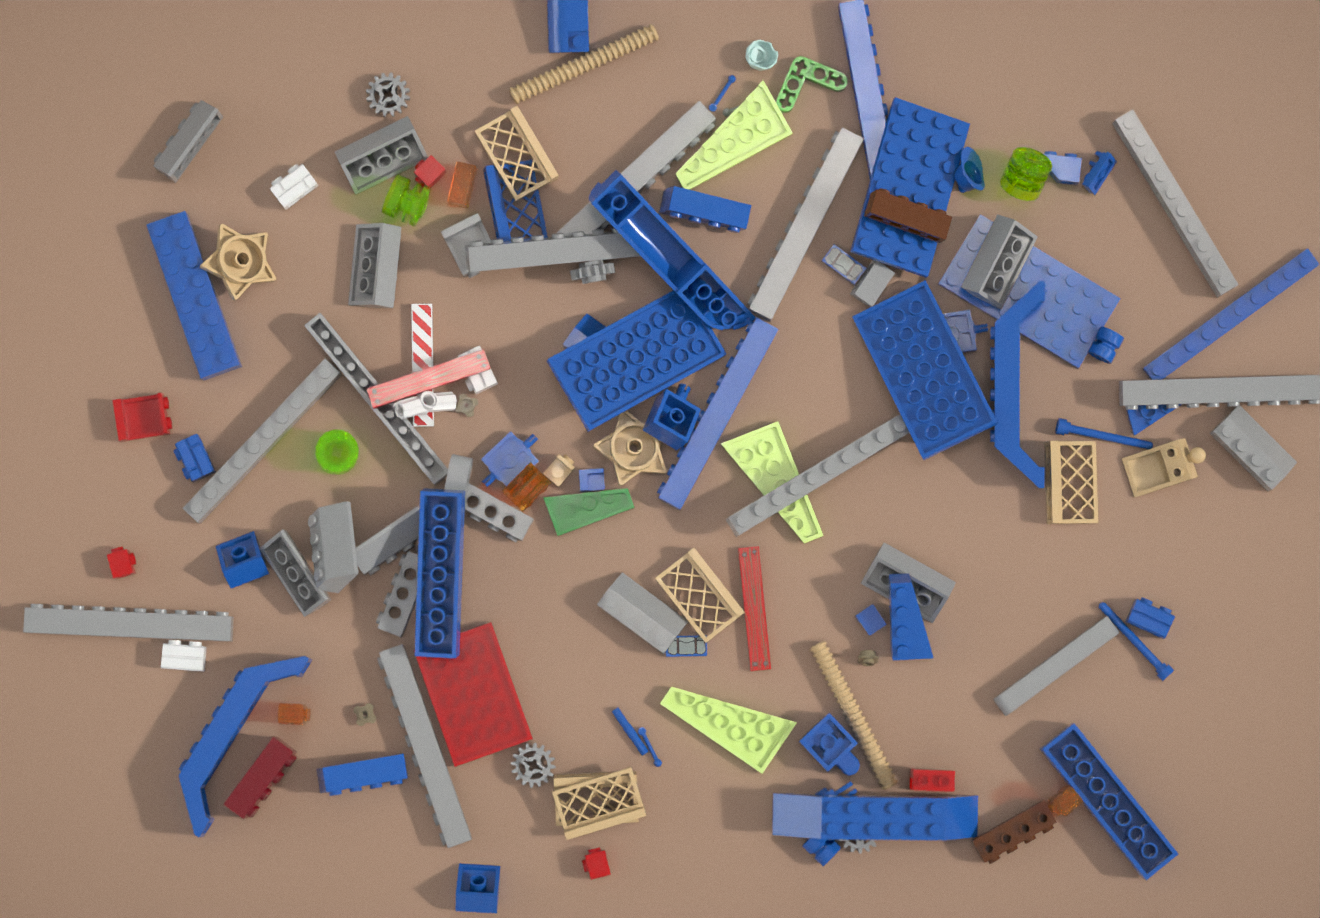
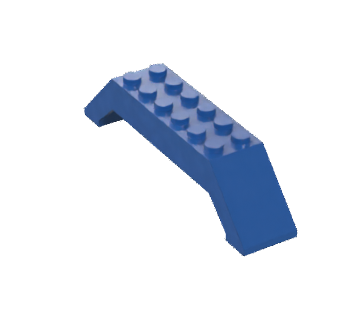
M1039 281L994 323V327H990V339H994V347L990 348V360H994V368H990V380H994V389H990V401H994V409L991 410L998 422L994 426V430H990V442H994V446L1039 488H1045V467H1039L1020 448V322L1038 303L1045 302V281Z
M303 656L244 668L243 671L239 670L233 680L236 682L233 688L227 689L222 698L225 700L222 706L216 707L212 713L214 719L211 724L209 723L204 726L200 733L203 737L200 741H196L189 751L192 753L190 758L184 759L178 769L181 771L179 779L194 835L197 837H204L215 818L210 816L205 787L267 686L272 681L294 675L302 677L312 662L311 658Z
M773 793L772 835L850 840H954L973 838L978 836V795L935 797Z

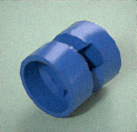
M1101 326L1095 336L1097 341L1092 342L1088 353L1102 362L1111 364L1116 356L1115 349L1120 348L1124 337L1111 329Z
M808 838L802 845L809 854H815V859L822 866L826 865L841 849L833 839Z

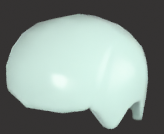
M756 40L751 42L746 48L745 57L751 68L763 71L772 68L777 63L778 51L774 50L772 43Z

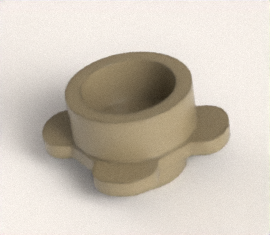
M461 394L455 411L457 413L462 412L467 417H472L474 415L473 410L478 405V400L467 397L466 394Z
M863 650L860 652V656H858V663H862L863 666H873L875 663H878L879 657L876 656V651Z
M367 703L366 706H356L354 708V713L357 716V725L363 726L365 723H374L376 721L372 704Z

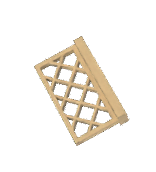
M518 106L474 131L515 202L558 179V173ZM508 118L512 124L511 132L499 129L500 122ZM487 129L495 131L493 142L485 140L481 133ZM498 132L510 135L507 146L495 143ZM512 136L521 139L523 142L521 149L509 146ZM494 146L506 149L503 159L493 155ZM508 150L520 153L517 163L506 160ZM522 154L531 156L533 159L531 167L519 164ZM504 163L516 166L514 177L505 175L503 172ZM518 167L530 170L528 181L516 178ZM532 171L541 173L545 180L540 183L531 182ZM515 181L527 184L525 191L518 195L513 188Z
M1096 441L1045 442L1047 524L1098 523ZM1060 446H1068L1073 453L1065 459L1061 455ZM1082 446H1090V455L1087 459L1078 452ZM1075 454L1083 461L1077 469L1069 463V460ZM1085 464L1091 469V475L1087 480L1079 473ZM1065 465L1074 472L1067 480L1061 475V469ZM1075 475L1084 482L1077 490L1069 483ZM1066 485L1074 492L1068 500L1062 496V489ZM1086 485L1092 490V496L1088 500L1079 493ZM1076 495L1084 502L1078 511L1070 504ZM1066 506L1075 513L1070 519H1063L1062 510ZM1086 506L1092 510V519H1085L1080 514Z
M692 548L655 578L705 643L745 613L695 548ZM686 559L692 565L691 574L679 573L680 564ZM677 567V572H670ZM694 569L697 571L699 575L693 574ZM667 574L676 575L675 587L666 586L661 578ZM678 575L691 576L689 588L677 587ZM693 577H699L704 580V590L691 589ZM707 585L711 589V591H706ZM669 589H674V595ZM677 590L689 591L688 603L678 602L676 599ZM691 591L703 593L702 605L690 603ZM706 593L715 594L717 606L704 605ZM719 601L724 607H719ZM682 605H687V611H685ZM689 606L702 607L700 619H694L689 616ZM704 608L716 609L715 621L702 620ZM718 609L727 610L732 618L727 622H718ZM694 621L700 622L699 627L696 625ZM702 622L714 623L713 633L708 637L701 631ZM716 624H723L718 629H716Z
M632 767L552 791L566 840L646 816V810ZM629 773L631 781L628 787L617 782L620 775ZM607 780L612 783L608 793L597 788L600 781ZM615 785L626 790L621 800L610 795ZM587 786L592 789L588 800L577 794L580 787ZM595 791L606 796L601 806L590 801ZM567 792L573 796L568 806L560 802L558 794ZM630 792L636 795L638 803L628 805L623 800L627 793ZM575 797L586 802L581 812L570 807ZM608 798L619 803L613 811L603 808ZM588 804L599 809L596 816L589 817L583 814ZM568 810L579 815L576 822L566 823L565 816Z
M633 771L637 783V773ZM611 772L554 774V790ZM629 773L620 775L617 780L623 786H628L631 781ZM607 780L600 781L598 789L601 790L603 787L611 788L612 783ZM587 786L580 787L579 791H580L582 788H589V787H587ZM619 787L617 790L613 788L614 793L611 796L614 797L617 794L622 798L623 795L619 793L622 788ZM595 791L591 800L595 796H598L602 801H604V798L598 792ZM632 794L628 799L624 798L625 803L633 805L630 802L632 798L634 804L638 803L636 795ZM571 796L566 802H564L560 797L559 800L560 802L568 806V803L570 802L573 796ZM609 798L604 807L608 805L612 810H615L616 808L609 803L612 800ZM580 800V801L583 802L584 804L579 808V810H578L579 812L582 811V809H583V807H584V805H585V803H586V802H584V801H582V800ZM555 803L556 826H563ZM588 804L587 807L595 813L592 817L596 816L598 810L596 811ZM572 812L574 815L569 820H566V823L571 824L576 822V820L573 819L575 817H579V815ZM634 819L625 823L639 822V819Z

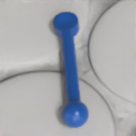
M734 75L728 77L727 84L715 102L709 105L711 112L717 110V105L729 86L736 81Z
M644 727L639 728L638 734L643 737L654 759V765L660 767L662 761L655 754L646 736V729Z

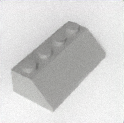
M200 100L199 103L196 102L189 111L191 113L187 120L183 119L177 128L179 129L175 136L172 135L168 139L164 152H159L154 159L155 164L153 166L155 169L175 183L223 118L218 109L203 100Z
M408 116L335 151L355 195L417 165L422 159L425 161L428 158Z
M997 214L961 288L971 295L1002 309L1038 236L1016 220Z
M385 223L356 224L348 305L370 308L394 307L401 227Z
M1236 406L1210 432L1267 491L1272 490L1297 463L1241 406Z
M348 501L319 507L308 519L311 535L310 544L312 545V562L314 563V580L317 590L339 593L358 575L351 503Z
M418 506L356 547L357 565L364 575L368 573L370 576L380 570L379 566L384 562L387 564L398 558L396 556L397 553L402 550L405 553L415 546L413 543L419 539L420 508Z
M281 530L260 547L263 555L304 617L322 608L332 600L327 591L316 589L313 570L286 530Z
M883 543L861 584L889 599V574L909 573L922 618L933 623L948 600L956 582L892 546Z
M623 572L597 604L663 654L666 653L688 623V620Z

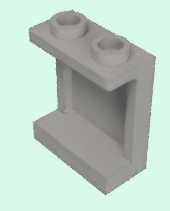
M477 213L441 231L463 277L468 276L472 278L480 273L479 271L469 272L467 270L465 245H471V241L482 240L483 244L491 243V239Z

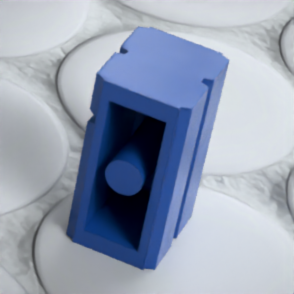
M198 434L175 443L177 449L173 451L177 460H182L185 466L182 468V471L187 480L191 479L192 482H196L216 472Z
M1143 597L1141 600L1135 599L1125 622L1161 639H1165L1175 618L1171 614L1172 610L1160 606L1158 609L1152 606V601Z

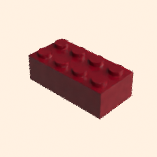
M273 737L223 805L242 819L253 818L260 809L257 806L261 800L265 801L272 792L271 786L278 784L285 775L282 771L285 767H291L297 759L295 756L297 751L280 738Z

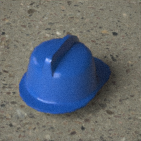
M970 147L962 149L961 164L954 172V177L961 193L974 189L981 191L985 188L981 160L978 154Z

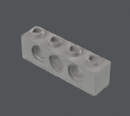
M469 483L465 510L471 513L470 517L478 522H481V520L488 522L489 525L487 527L496 532H499V530L506 532L507 535L505 537L514 542H517L518 539L523 541L534 519ZM470 497L478 498L479 503L474 508H470L467 505V500ZM491 506L495 507L497 510L496 515L492 518L487 517L485 510ZM508 516L513 517L515 520L514 525L510 528L503 525L504 518Z
M409 551L406 555L403 554L400 559L399 566H402L399 574L395 573L391 585H394L391 593H387L383 603L386 605L384 613L380 611L376 623L379 624V629L399 637L403 636L417 601L418 555ZM408 569L416 571V577L413 580H407L405 577V572ZM406 588L409 594L406 599L398 598L397 593L399 589ZM393 607H398L401 610V615L397 619H393L390 616V610Z

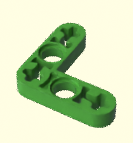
M802 56L797 57L791 64L777 97L776 104L781 113L790 112L796 103L805 79L840 92L847 86V77L842 72ZM801 61L807 67L802 69L799 76H803L802 79L797 75H791V72L796 74L798 66L795 64H800ZM816 69L824 70L825 77L823 79L815 78L814 71ZM829 72L832 73L831 78L837 80L838 77H841V82L844 84L836 87L835 82L829 80V84L826 83ZM789 80H796L799 83V87L796 90H790L787 87ZM785 90L788 94L795 95L794 98L790 95L788 103L791 105L782 108V103L779 101H784L787 95L783 91Z

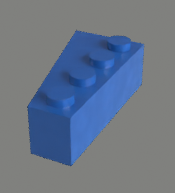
M672 186L664 189L659 214L669 215L678 219H688L693 223H707L708 226L714 228L726 227L730 232L739 233L747 229L752 205Z
M889 574L890 651L892 660L933 659L931 645L910 574Z
M404 754L316 769L320 793L329 792V796L342 794L341 790L349 789L350 793L362 791V786L370 785V789L382 787V783L389 781L390 785L402 784V779L408 778Z

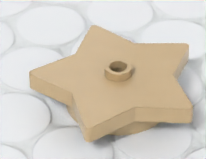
M224 224L219 225L216 251L200 265V268L221 278L233 301L237 300L251 284L273 282L276 280L272 269L266 261L267 232L241 235Z
M628 411L619 415L613 433L593 445L594 449L613 462L619 486H622L640 472L665 474L667 472L659 449L662 442L644 432L643 427L645 424L641 423ZM631 445H635L637 447L636 452H632L630 450Z

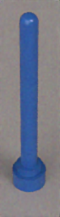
M1058 418L1055 434L1064 436V434L1073 433L1148 450L1153 448V443L1150 441L1071 425V422H1067V419Z
M1101 602L1099 604V609L1109 617L1112 623L1156 668L1155 671L1158 673L1157 676L1160 680H1165L1174 669L1169 664H1162L1106 603Z

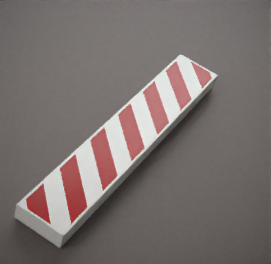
M411 304L412 373L433 367L432 304ZM434 412L413 416V427H434Z

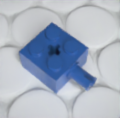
M683 383L678 385L676 393L666 389L655 398L643 427L644 432L675 450L688 443L701 411L700 408L686 401L691 388L687 386L686 390H684L686 384Z

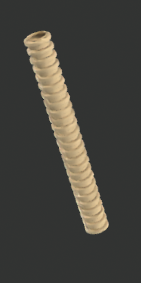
M649 24V27L646 28L645 26L643 30L638 29L636 33L632 32L630 36L627 34L625 38L620 37L619 41L609 42L608 46L603 45L601 49L598 47L595 52L592 50L590 54L585 53L584 57L581 55L579 59L574 58L573 62L568 61L566 65L563 63L562 67L557 66L555 70L552 68L550 69L551 72L546 71L544 75L539 74V77H533V80L528 79L526 83L521 82L522 85L520 86L517 84L515 88L510 87L509 91L516 104H519L521 100L524 102L525 98L530 99L532 95L537 96V93L541 94L543 90L548 91V88H554L556 84L559 86L561 82L566 83L567 79L570 81L572 77L577 78L578 74L583 75L585 71L588 73L589 69L594 70L596 66L599 68L601 67L600 64L605 65L607 61L612 62V59L615 58L616 60L618 56L623 57L625 53L629 54L631 50L634 52L636 48L640 49L642 45L645 47L647 43H653V40L658 41L659 36L655 27Z
M822 641L811 647L810 651H813V657L817 659L816 663L820 664L819 669L822 668V675L825 674V680L829 682L828 686L832 687L831 692L834 691L835 695L833 696L834 698L837 697L838 700L836 702L840 703V709L844 711L842 712L843 715L847 716L845 719L846 721L849 720L850 723L848 725L852 726L853 729L851 731L855 732L856 735L854 736L858 738V744L861 743L862 746L860 748L864 749L865 752L863 754L867 755L868 758L866 759L870 761L869 765L873 767L872 771L876 772L877 775L875 777L880 780L878 783L882 784V790H886L896 785L899 781L898 779L895 780L894 777L896 775L892 774V768L888 766L889 762L885 761L887 758L886 756L883 757L882 754L884 752L879 749L881 746L877 745V739L873 737L875 736L874 733L871 734L870 732L872 730L871 727L868 728L867 726L869 723L865 722V716L861 714L863 713L862 710L858 709L860 706L859 704L856 705L855 702L857 700L853 699L852 696L854 694L850 693L849 690L851 689L847 687V681L844 682L843 679L845 677L841 676L840 673L842 671L837 668L839 665L835 664L836 660L832 658L833 654L829 653L828 650L830 648L826 647L827 642Z

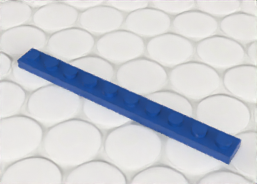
M1307 248L1149 363L1143 370L1151 380L1164 379L1320 264Z

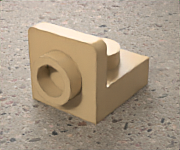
M559 454L543 474L560 487L575 469L572 465L574 461L566 454L563 457Z

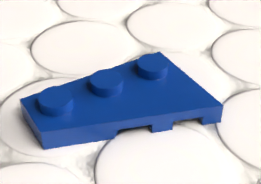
M1165 404L1158 405V409H1146V405H1138V409L1126 410L1133 436L1176 408L1166 409Z

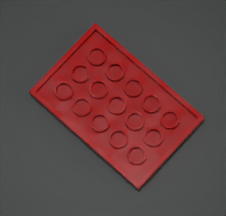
M492 622L460 633V655L456 659L416 656L455 767L533 739Z

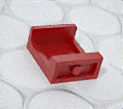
M162 392L137 398L112 400L118 441L126 442L170 434L169 429L173 428L171 417H167L166 409H169L168 397H164Z
M910 769L909 790L954 792L955 771Z

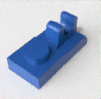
M1096 151L1095 155L1099 158L1098 162H1089L1092 169L1086 174L1082 185L1093 195H1096L1117 162L1109 152L1101 153Z

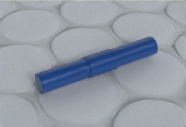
M619 707L613 710V715L640 754L643 756L649 752Z

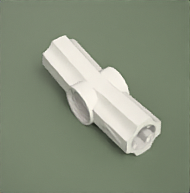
M424 391L421 395L397 401L395 403V413L402 420L416 415H426L428 412L453 411L456 408V395L452 392L433 393L432 391Z

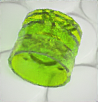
M1027 147L1016 148L1013 150L1007 164L1008 166L1001 177V187L1005 192L1017 199L1034 201L1039 198L1052 170V163L1047 156L1035 149Z
M397 174L387 193L381 213L395 219L401 211L403 212L401 221L405 223L409 216H411L409 225L415 227L427 208L431 188L424 186L421 193H419L421 184L417 183L411 190V179Z
M334 429L328 431L319 438L316 444L317 462L324 471L330 474L341 475L349 472L358 460L359 447L356 439L344 430ZM334 448L337 450L342 449L340 458L332 456Z

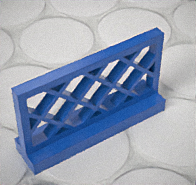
M520 161L519 164L531 167L533 161ZM504 164L503 169L510 172L511 176H514L515 170L513 171L510 168H515L516 166ZM485 166L483 173L496 238L503 239V242L511 241L510 232L515 227L524 233L523 238L525 235L530 237L524 240L531 239L533 235L528 233L533 224L541 228L544 238H548L538 189L534 191L530 199L526 196L523 197L528 203L521 211L512 204L514 198L511 202L503 198L502 192L507 186L499 178L495 166ZM532 171L531 182L537 183L535 171ZM519 174L516 175L517 178L524 179V180H527V181H528V177H527V179H525V178H523L522 176H520ZM525 183L522 184L518 191L514 189L517 195L520 194ZM529 204L537 208L538 214L534 219L524 213ZM509 207L520 213L515 222H512L506 216ZM521 216L532 222L527 230L516 224Z

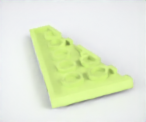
M764 81L750 93L744 102L735 109L701 148L678 170L676 177L682 188L691 190L793 134Z
M778 421L721 443L723 448L764 496L799 475ZM808 495L778 512L804 544L823 536Z
M675 687L669 689L660 703L762 774L797 724L794 721Z

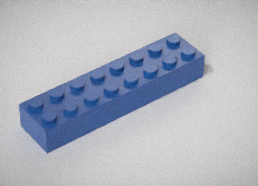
M186 211L146 224L200 378L205 381L241 368L242 365L209 272L200 268L204 258Z
M424 488L420 491L415 656L456 659L460 655L465 490Z
M1071 723L1040 748L1045 757L1144 880L1149 879L1178 855V852L1075 723Z

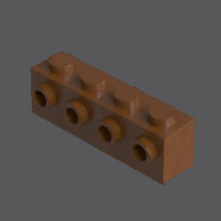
M881 188L870 194L864 214L865 217L937 243L946 240L952 216L946 215L947 212L944 210L930 209L924 203H913L905 196H894L890 194V191Z
M1042 800L972 839L971 842L982 862L986 863L988 861L991 864L999 860V855L1006 851L1009 854L1018 849L1017 845L1024 841L1027 844L1036 839L1035 834L1041 831L1045 834L1054 829L1053 824L1057 823L1045 800Z

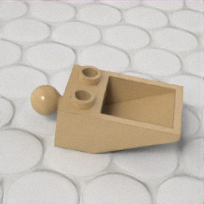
M1184 438L1122 458L1134 497H1138L1197 478L1198 475L1194 463H1202L1206 458V453L1200 447H1195L1189 451L1186 439Z

